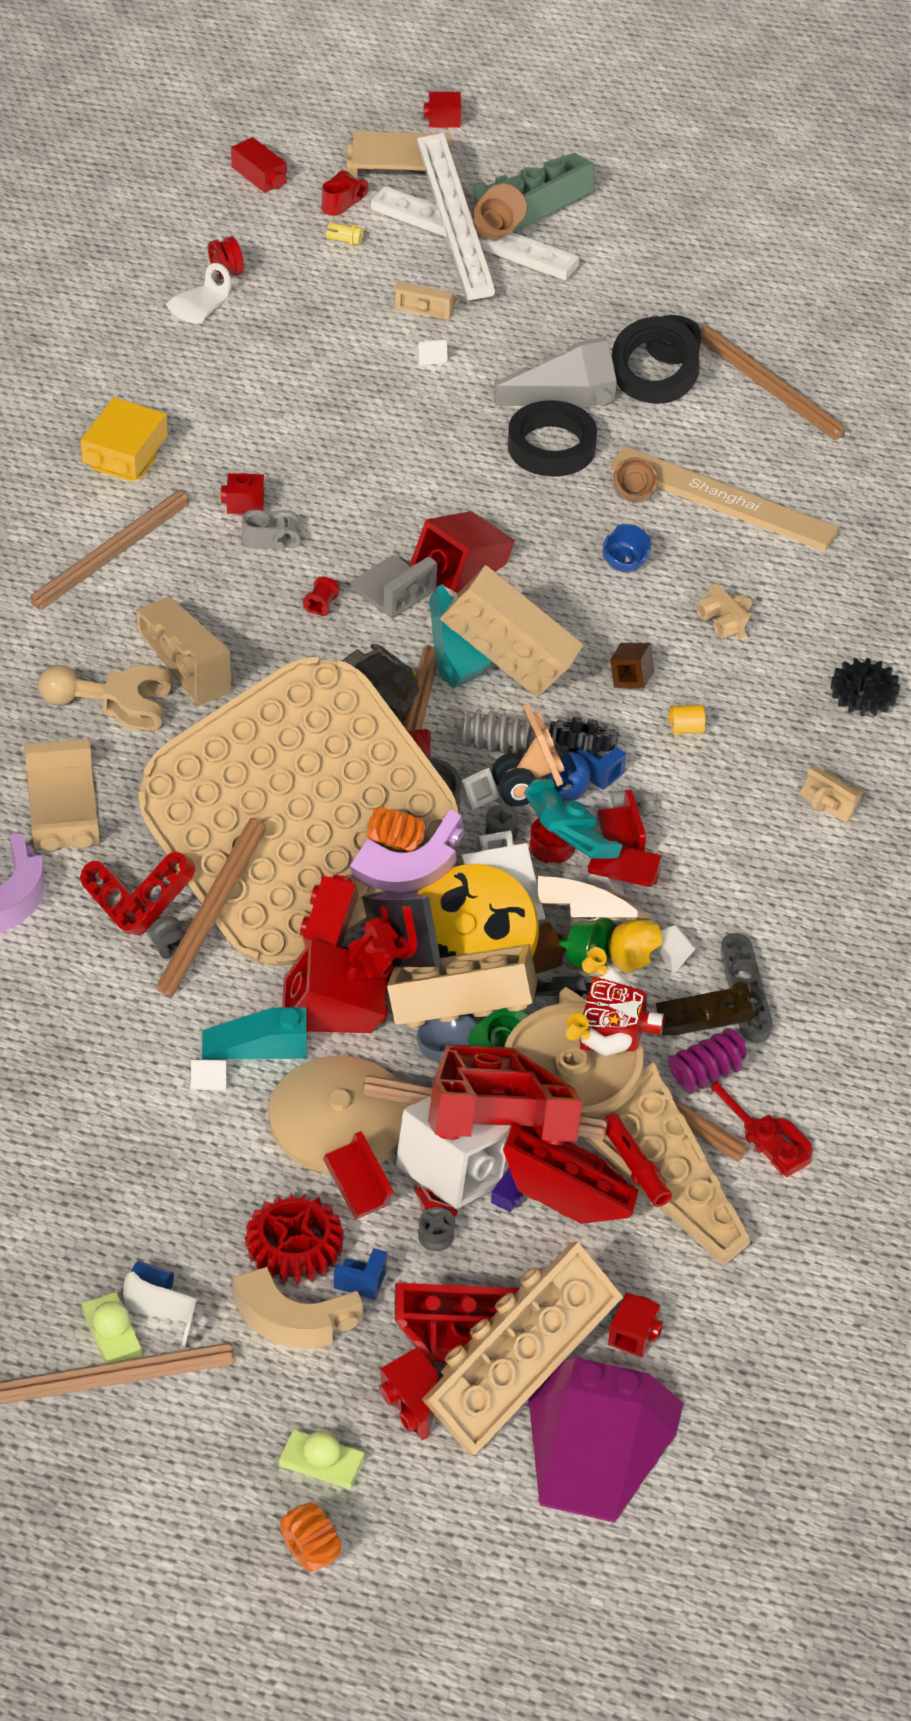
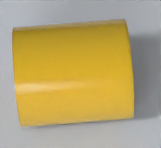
M703 704L670 706L669 723L673 724V732L671 733H704L705 711Z

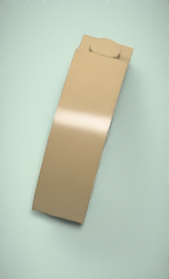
M267 1267L232 1277L233 1299L241 1316L258 1334L275 1343L294 1348L324 1347L333 1344V1331H348L353 1329L357 1323L362 1322L363 1302L358 1291L320 1303L305 1304L285 1297L275 1286Z

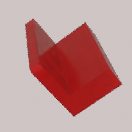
M632 789L625 790L623 807L598 810L597 818L603 837L608 841H617L623 847L645 851L646 832Z
M622 846L618 858L591 859L588 865V873L652 887L653 884L657 885L660 876L662 855Z
M362 1131L353 1135L350 1144L325 1154L323 1161L356 1220L388 1206L394 1190Z

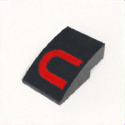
M388 890L362 896L367 922L374 918H382L384 923L390 924L397 933L398 938H405L410 946L409 951L404 957L395 958L392 961L393 966L436 967L442 965L429 897L412 891L396 894Z

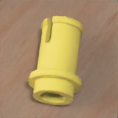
M329 222L327 228L332 231H326L328 240L347 242L350 246L361 244L363 228H359L357 224L348 226Z

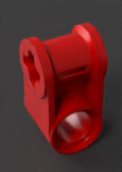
M345 170L339 171L336 176L322 185L321 210L330 216L341 215L366 196L368 191L367 180H358L351 177Z

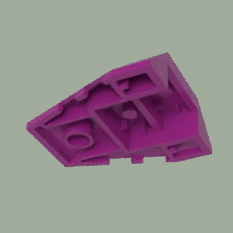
M578 1357L563 1361L529 1397L528 1401L539 1506L615 1523L640 1488L643 1480L655 1467L662 1453L676 1437L684 1403L649 1373Z

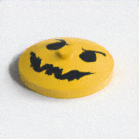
M484 864L455 866L439 880L418 891V894L429 897L440 958L530 944L533 957L539 936L537 911L524 887L507 872Z

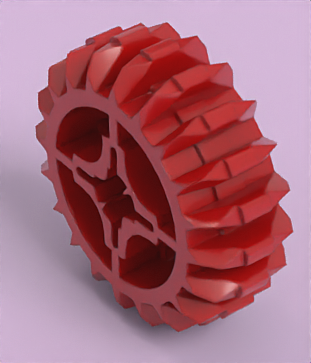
M290 1192L288 1199L284 1200L276 1195L274 1204L264 1201L261 1210H254L252 1220L248 1221L246 1226L245 1247H247L250 1262H255L257 1270L267 1267L272 1278L280 1274V1280L283 1285L288 1280V1277H294V1281L299 1285L301 1276H306L313 1283L316 1278V1271L326 1276L328 1266L335 1267L338 1256H341L343 1251L344 1231L342 1230L339 1216L333 1214L331 1205L322 1206L320 1197L309 1201L306 1193L301 1199L295 1198L292 1192ZM312 1227L317 1229L321 1233L323 1238L320 1239L316 1237L315 1232L311 1231L310 1229ZM267 1236L274 1238V1242L278 1244L277 1248L267 1241Z

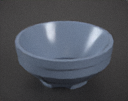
M460 1015L458 1019L450 1022H440L439 1019L427 1020L425 1024L420 1026L416 1035L421 1053L439 1064L446 1044L469 1046L470 1031L477 1022L466 1015Z

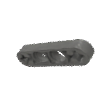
M731 933L726 935L721 943V959L730 989L732 985L739 982H745L750 985L752 998L758 1001V1004L754 1005L757 1025L762 1028L761 1030H756L751 1025L752 1020L738 1023L740 1032L747 1041L752 1043L765 1042L771 1035L772 1018L752 943L743 934ZM731 946H737L738 950H741L740 959H736L735 950ZM745 971L751 975V978L741 980L736 978L734 973Z

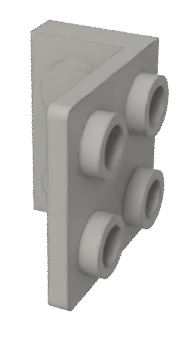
M392 555L351 581L350 588L390 618H394L436 590L437 562L428 556L418 564L409 566L397 556Z

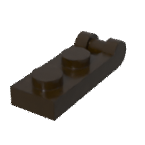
M739 982L732 985L730 989L656 1003L657 1013L665 1015L661 1035H680L752 1020L756 1016L754 1004L750 1002L752 998L750 985L745 982ZM730 1005H735L734 1007H731V1008H727V1007H726V1006H730Z

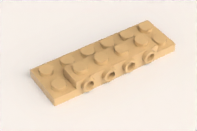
M571 1242L548 1267H540L539 1269L533 1267L524 1273L520 1278V1283L523 1286L514 1295L513 1293H508L496 1303L495 1308L498 1312L489 1321L484 1319L471 1329L470 1335L473 1338L465 1347L462 1345L457 1346L446 1355L445 1361L447 1366L441 1371L444 1376L422 1398L430 1410L470 1455H476L623 1298L622 1294L579 1242Z

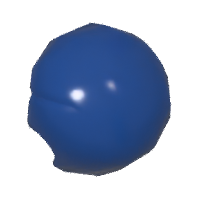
M620 524L610 535L606 536L602 549L603 558L610 567L620 572L636 571L648 558L651 550V539L645 530L634 524ZM626 556L630 560L628 563H624Z
M568 751L564 756H559L565 770L559 773L563 784L557 787L551 773H548V779L554 781V788L563 801H574L581 798L586 792L590 783L591 772L585 757L577 752ZM566 785H572L571 789H562L563 787H566Z

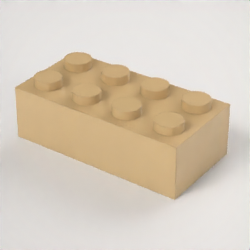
M487 565L458 592L440 617V620L453 631L458 633L475 649L484 654L501 670L505 671L526 690L536 696H540L570 667L584 645Z
M530 944L440 958L442 965L436 967H394L387 985L395 1025L405 1024L406 1027H417L425 1024L426 1020L439 1019L440 1022H450L458 1019L460 1015L473 1013L476 1017L492 1014L496 1009L507 1008L508 1011L523 1010L528 1007V1004L533 1003L537 978Z

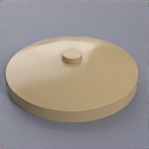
M586 1003L555 1004L537 1010L524 1018L512 1030L504 1047L517 1049L572 1086L583 1101L581 1115L595 1118L603 1117L623 1106L634 1095L642 1080L644 1069L641 1041L639 1042L638 1049L635 1051H623L607 1057L593 1050H580V1038L572 1041L566 1037V1030L569 1028L566 1021L573 1013L583 1014Z
M350 1056L322 1057L301 1064L290 1071L278 1083L270 1099L269 1125L275 1142L289 1158L306 1168L330 1173L323 1161L325 1154L350 1144L353 1135L359 1131L363 1132L379 1164L391 1157L398 1150L403 1111L410 1104L369 1097L363 1094L364 1079L368 1075L397 1080L383 1067L371 1061Z

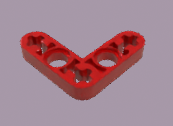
M180 852L169 853L134 893L112 868L99 861H91L84 866L81 871L80 881L83 887L120 929L132 935H140L152 925L194 876L195 864L192 859ZM179 863L178 866H179V868H180L181 870L179 871L178 874H176V873H177V870H176L175 867H176V865ZM97 873L98 877L106 883L104 886L96 883L95 875ZM167 877L166 880L170 881V884L163 881V879ZM160 885L162 892L159 899L151 902L150 893L152 889ZM120 890L121 898L119 902L111 906L110 897L112 893ZM141 904H144L145 906H147L148 909L145 910V907L141 906ZM135 913L134 917L136 921L134 924H132L133 920L131 917Z

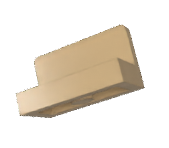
M398 282L395 288V309L449 320L458 302V297L453 296L451 292Z

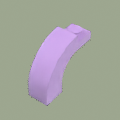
M449 810L429 842L412 852H393L367 839L350 865L352 877L370 887L391 892L414 891L431 885L443 877L457 861L456 852L450 846L456 847L464 835L465 830L462 829V816Z
M23 833L10 835L11 855L15 870L12 876L0 885V933L15 927L27 919L39 905L44 892L45 881L42 855L34 856L32 845L26 846Z

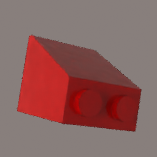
M472 511L430 518L424 522L409 566L418 564L429 556L437 562L436 588L443 584L444 587L458 593L485 565L494 572L505 566L515 540Z
M311 939L284 977L282 1007H306V1032L372 1033L378 1024L385 1022L388 1015L389 1006L385 1004L389 978L351 981L346 975V971L351 966L347 957L350 951Z

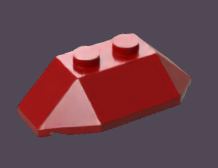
M512 1123L505 1140L503 1153L518 1191L580 1224L631 1217L638 1190L633 1185L628 1184L624 1177L607 1161L570 1141H564V1144L561 1145L548 1144L540 1139L533 1126H520L519 1124Z
M395 1283V1322L415 1348L419 1347L430 1363H446L445 1357L452 1349L460 1345L465 1347L473 1338L470 1335V1331L478 1322L484 1319L489 1321L498 1312L495 1308L496 1303L508 1293H513L514 1295L520 1288Z

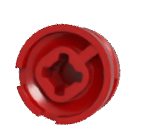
M234 236L224 237L223 241L220 242L216 239L208 243L210 264L220 263L228 270L229 274L234 276L243 274V256ZM215 270L216 272H219V279H224L222 273L218 270Z
M539 818L532 823L529 848L536 859L545 863H562L572 857L575 847L553 832L548 831L540 823Z

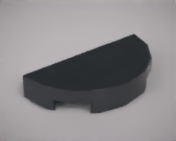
M570 976L553 977L552 982L538 980L534 996H559V993L565 987L579 996L583 994L588 995L592 982H586V979L583 977Z

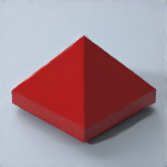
M416 1186L414 1191L422 1212L432 1207H441L450 1211L454 1217L457 1215V1208L455 1209L452 1205L446 1204L434 1195L432 1190Z

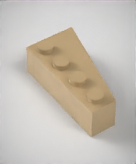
M170 596L136 609L137 630L197 706L231 693L233 673L230 668V649Z

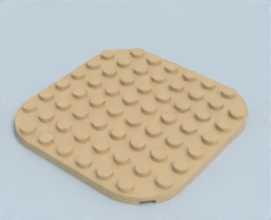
M319 657L302 658L282 666L167 742L152 756L146 765L139 792V806L144 822L166 856L172 852H180L193 860L195 872L187 885L201 905L249 819L256 818L265 823V833L214 924L236 951L253 961L268 965L294 964L305 949L303 936H300V927L305 916L310 917L313 905L310 904L311 893L315 884L320 885L323 875L333 877L335 874L350 878L353 881L352 883L356 884L358 897L346 935L367 921L362 896L382 892L383 890L370 887L352 877L350 865L366 840L369 839L366 836L368 831L367 825L374 809L384 807L420 818L426 824V828L424 831L425 837L419 849L429 842L449 810L458 814L456 801L451 790L369 679L358 669L346 662L324 660ZM382 846V847H384V848H386V849H388V850H390V851H393V852L407 853V852H404V851H398V850H395V849H390V848H388V847H386V846ZM178 863L175 868L179 873L181 869L179 868Z

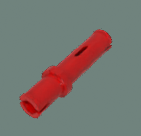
M617 1113L606 1116L604 1118L607 1121L606 1135L632 1172L631 1179L635 1185L642 1187L654 1207H661L667 1204L672 1198V1193L658 1174L659 1168L656 1163L649 1161Z

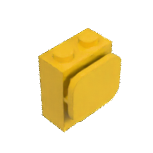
M113 397L81 438L82 462L89 464L93 470L124 480L135 481L141 479L156 460V451L168 436L167 413Z

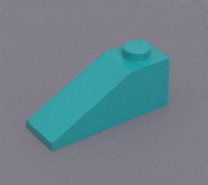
M442 584L436 588L429 599L435 661L442 680L454 689L484 674L491 661L440 620V617L452 601L451 596Z
M271 1007L202 1030V1059H307L306 1007Z

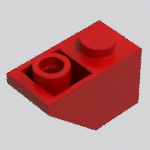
M417 1347L380 1368L381 1384L378 1388L384 1401L388 1405L394 1403L399 1409V1418L404 1428L409 1433L415 1431L423 1441L429 1437L434 1413L422 1398L439 1382V1373L421 1349Z

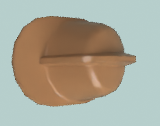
M497 184L491 187L478 201L474 208L473 224L478 232V239L484 237L496 240L506 237L521 222L526 214L527 204L524 196L517 188L509 184Z

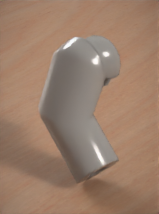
M632 789L636 804L640 805L641 814H651L657 811L656 801L658 800L653 793ZM625 790L610 793L613 808L623 807Z

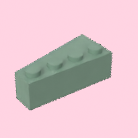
M574 152L543 162V168L527 167L520 170L521 175L511 178L502 175L495 178L496 183L486 186L484 182L474 184L475 204L491 187L497 184L512 185L522 193L527 204L526 214L512 231L514 233L593 192V162Z

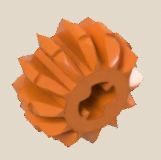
M384 807L374 809L372 817L369 818L366 836L373 842L390 849L412 852L419 849L420 844L423 843L426 824L420 818L404 812Z
M311 1501L296 1506L280 1519V1533L284 1537V1544L289 1548L291 1555L296 1558L298 1564L309 1572L325 1568L341 1555V1540L337 1536V1529L331 1523V1518H328L323 1509L317 1507Z

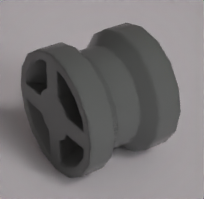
M495 805L491 807L486 813L487 825L485 834L511 830L514 841L518 833L519 816L517 811L508 805Z
M173 916L160 918L149 929V937L157 945V951L164 959L173 956L186 933L182 931V925L179 920Z
M432 1207L426 1209L419 1218L418 1240L424 1248L431 1251H442L452 1245L455 1229V1218L452 1213L445 1208ZM442 1230V1233L434 1234L435 1231Z

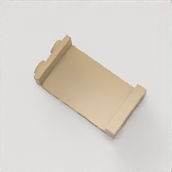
M353 131V142H348L347 172L357 179L358 168L425 170L418 149L417 138L440 133ZM444 134L451 153V134Z
M90 739L24 744L33 850L53 851L64 847L76 846L77 848H87L91 845H99V827Z

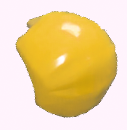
M633 919L616 926L608 942L609 955L614 965L626 973H631L649 965L651 962L649 957L651 952L662 945L663 936L659 925L654 923L653 920Z

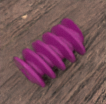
M726 1028L722 1033L712 1035L710 1039H703L699 1044L690 1045L687 1050H680L675 1055H670L668 1059L669 1068L678 1084L688 1094H693L696 1091V1085L700 1089H704L708 1085V1080L711 1083L718 1082L719 1074L723 1078H727L731 1074V1069L734 1072L741 1071V1059L746 1058V1047L742 1038L735 1030Z

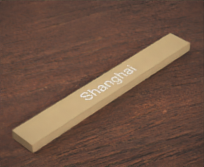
M626 446L620 450L611 462L610 470L615 471L623 460L633 457L645 459L656 470L658 477L657 488L822 551H826L838 535L839 527Z

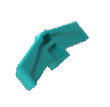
M535 779L524 791V795L539 817L540 823L548 831L553 832L591 859L619 857L622 845L617 841H608L593 831L597 819L586 809L584 804L578 801L564 803L555 790V783L552 779Z

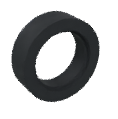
M659 316L637 320L625 327L613 344L612 362L616 383L626 395L633 399L653 404L669 403L685 395L698 378L700 370L698 344L693 333L679 321ZM649 341H666L675 345L682 352L684 360L680 369L672 376L663 380L650 381L636 376L628 366V360L632 352L638 346Z
M555 400L534 402L520 408L509 422L508 452L513 461L528 472L549 477L571 475L587 467L595 456L597 440L596 423L589 413L574 404ZM558 427L573 433L580 442L569 449L550 451L531 445L526 441L525 437L528 433L538 428Z

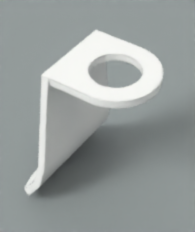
M220 263L209 265L206 269L204 285L174 296L166 304L167 308L175 316L187 322L202 324L206 317L229 297L231 277L228 270ZM214 270L222 273L224 277L223 285H218L214 281L212 276Z
M133 1271L128 1273L123 1287L124 1304L132 1311L144 1315L186 1320L187 1324L181 1346L185 1348L196 1298L150 1284L140 1279Z

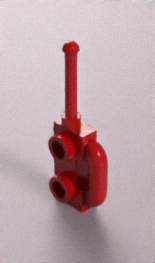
M712 1083L711 1091L715 1092L744 1122V1127L746 1128L745 1139L749 1143L753 1142L755 1150L758 1153L762 1152L781 1174L787 1178L810 1164L813 1153L812 1143L794 1123L785 1118L773 1119L770 1114L757 1121L755 1117H750L722 1088L721 1083ZM781 1133H784L792 1143H788L781 1136Z

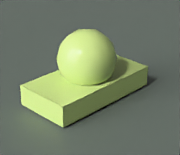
M117 1292L81 1303L82 1312L105 1364L142 1356L141 1346L129 1322V1314L122 1305Z
M293 1429L279 1459V1466L351 1490L364 1461L365 1453L340 1445L336 1436L330 1432L317 1431L307 1434Z

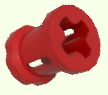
M326 576L316 578L312 592L308 593L303 599V606L306 611L325 616L329 612L330 602L339 595L340 587L338 583Z

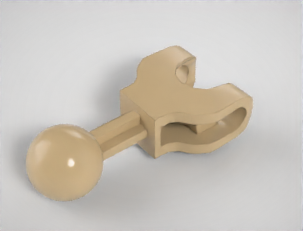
M53 665L46 668L40 675L38 689L42 698L52 705H65L75 697L103 701L102 714L113 715L125 727L157 731L163 721L162 708L158 703L145 698L153 696L166 697L171 690L173 681L167 670L148 665H135L122 672L109 671L106 684L79 680L71 668L64 665Z

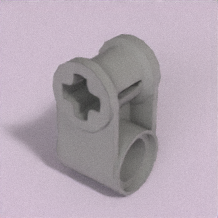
M250 510L242 518V544L252 549L296 548L300 543V534L296 530L299 523L298 516L291 510ZM285 518L287 519V522H288L287 526H285V521H284ZM284 534L287 535V542L284 541Z

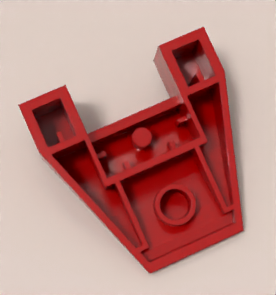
M446 1044L433 1081L428 1123L435 1135L446 1140H457L459 1136L471 1137L473 1124L512 1125L514 1123L520 1126H533L541 1140L548 1144L561 1145L564 1144V1141H577L583 1101L572 1086L515 1048Z

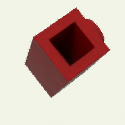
M254 137L231 146V167L261 191L266 193L273 189H279L286 183V162Z
M337 874L333 875V877L323 875L320 885H314L310 897V904L313 905L310 917L305 916L300 927V936H303L305 947L311 939L342 947L358 897L356 884L352 883L353 881L350 878Z

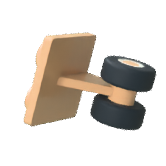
M529 703L523 705V708L535 735L534 741L524 756L518 753L504 754L495 761L492 767V776L499 788L503 801L509 806L514 807L530 804L524 795V791L533 780L551 773L558 787L563 784L559 773L565 771L540 712L538 711L533 714Z

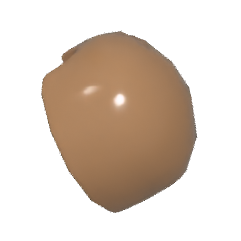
M633 457L621 461L613 475V484L616 493L623 500L636 503L648 499L654 493L658 485V477L655 468L647 460Z

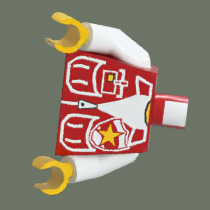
M593 947L588 951V957L582 962V969L589 974L597 972L598 976L592 979L583 1014L573 1013L566 1021V1024L569 1026L566 1030V1037L572 1041L580 1038V1050H593L607 1057L623 1051L637 1050L642 1032L661 1035L665 1015L647 1012V994L625 980L610 965L605 966L607 956L601 948Z

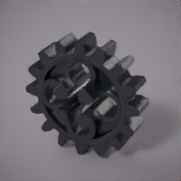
M854 658L852 665L844 661L842 669L836 668L834 676H832L830 687L832 689V698L838 699L839 707L849 706V713L856 709L859 710L860 716H864L866 711H870L873 716H877L878 709L886 713L888 712L889 705L895 706L900 690V684H898L899 677L898 675H892L893 668L883 669L882 661L871 664L870 658H866L865 663H860L857 658Z
M572 717V720L551 721L549 726V733L553 742L559 743L558 745L568 746L569 751L576 752L580 748L591 755L594 754V751L610 752V750L616 748L619 736L615 729L599 726L598 720L588 718V722L585 723L582 721V717Z

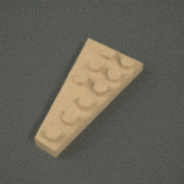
M653 1061L643 1069L642 1080L634 1095L623 1106L612 1113L619 1115L649 1161L656 1163L659 1168L658 1174L672 1193L671 1200L659 1208L717 1261L725 1266L750 1244V1236L733 1205L725 1196L716 1174L712 1172L708 1165L705 1154L683 1114L679 1112L670 1090L662 1081L659 1070ZM605 1135L603 1140L582 1137L635 1185L631 1179L632 1172L618 1154L607 1135ZM635 1185L639 1190H641L646 1195V1193L640 1185Z

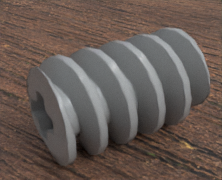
M477 709L473 717L470 716L468 710L464 722L462 742L464 747H470L474 740L476 749L482 750L487 742L488 750L494 752L500 744L502 754H507L512 746L513 753L521 754L524 748L525 753L528 750L532 728L528 719L524 725H520L518 715H515L513 721L508 723L506 713L502 714L499 721H495L494 711H490L487 718L483 719L481 709Z

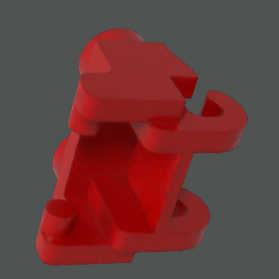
M374 918L364 925L366 933L362 938L354 940L348 946L350 953L347 957L351 966L346 971V975L351 981L388 977L394 969L392 961L395 958L404 957L409 951L410 946L405 938H398L394 929L389 923H384L382 918Z

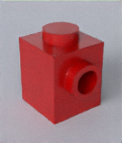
M429 91V102L423 103V119H429V128H461V92Z
M228 473L227 485H221V503H227V514H245L250 510L263 511L264 474Z
M626 1292L610 1325L608 1345L643 1358L650 1341L657 1342L664 1325V1321L659 1320L661 1305L647 1297L636 1296Z

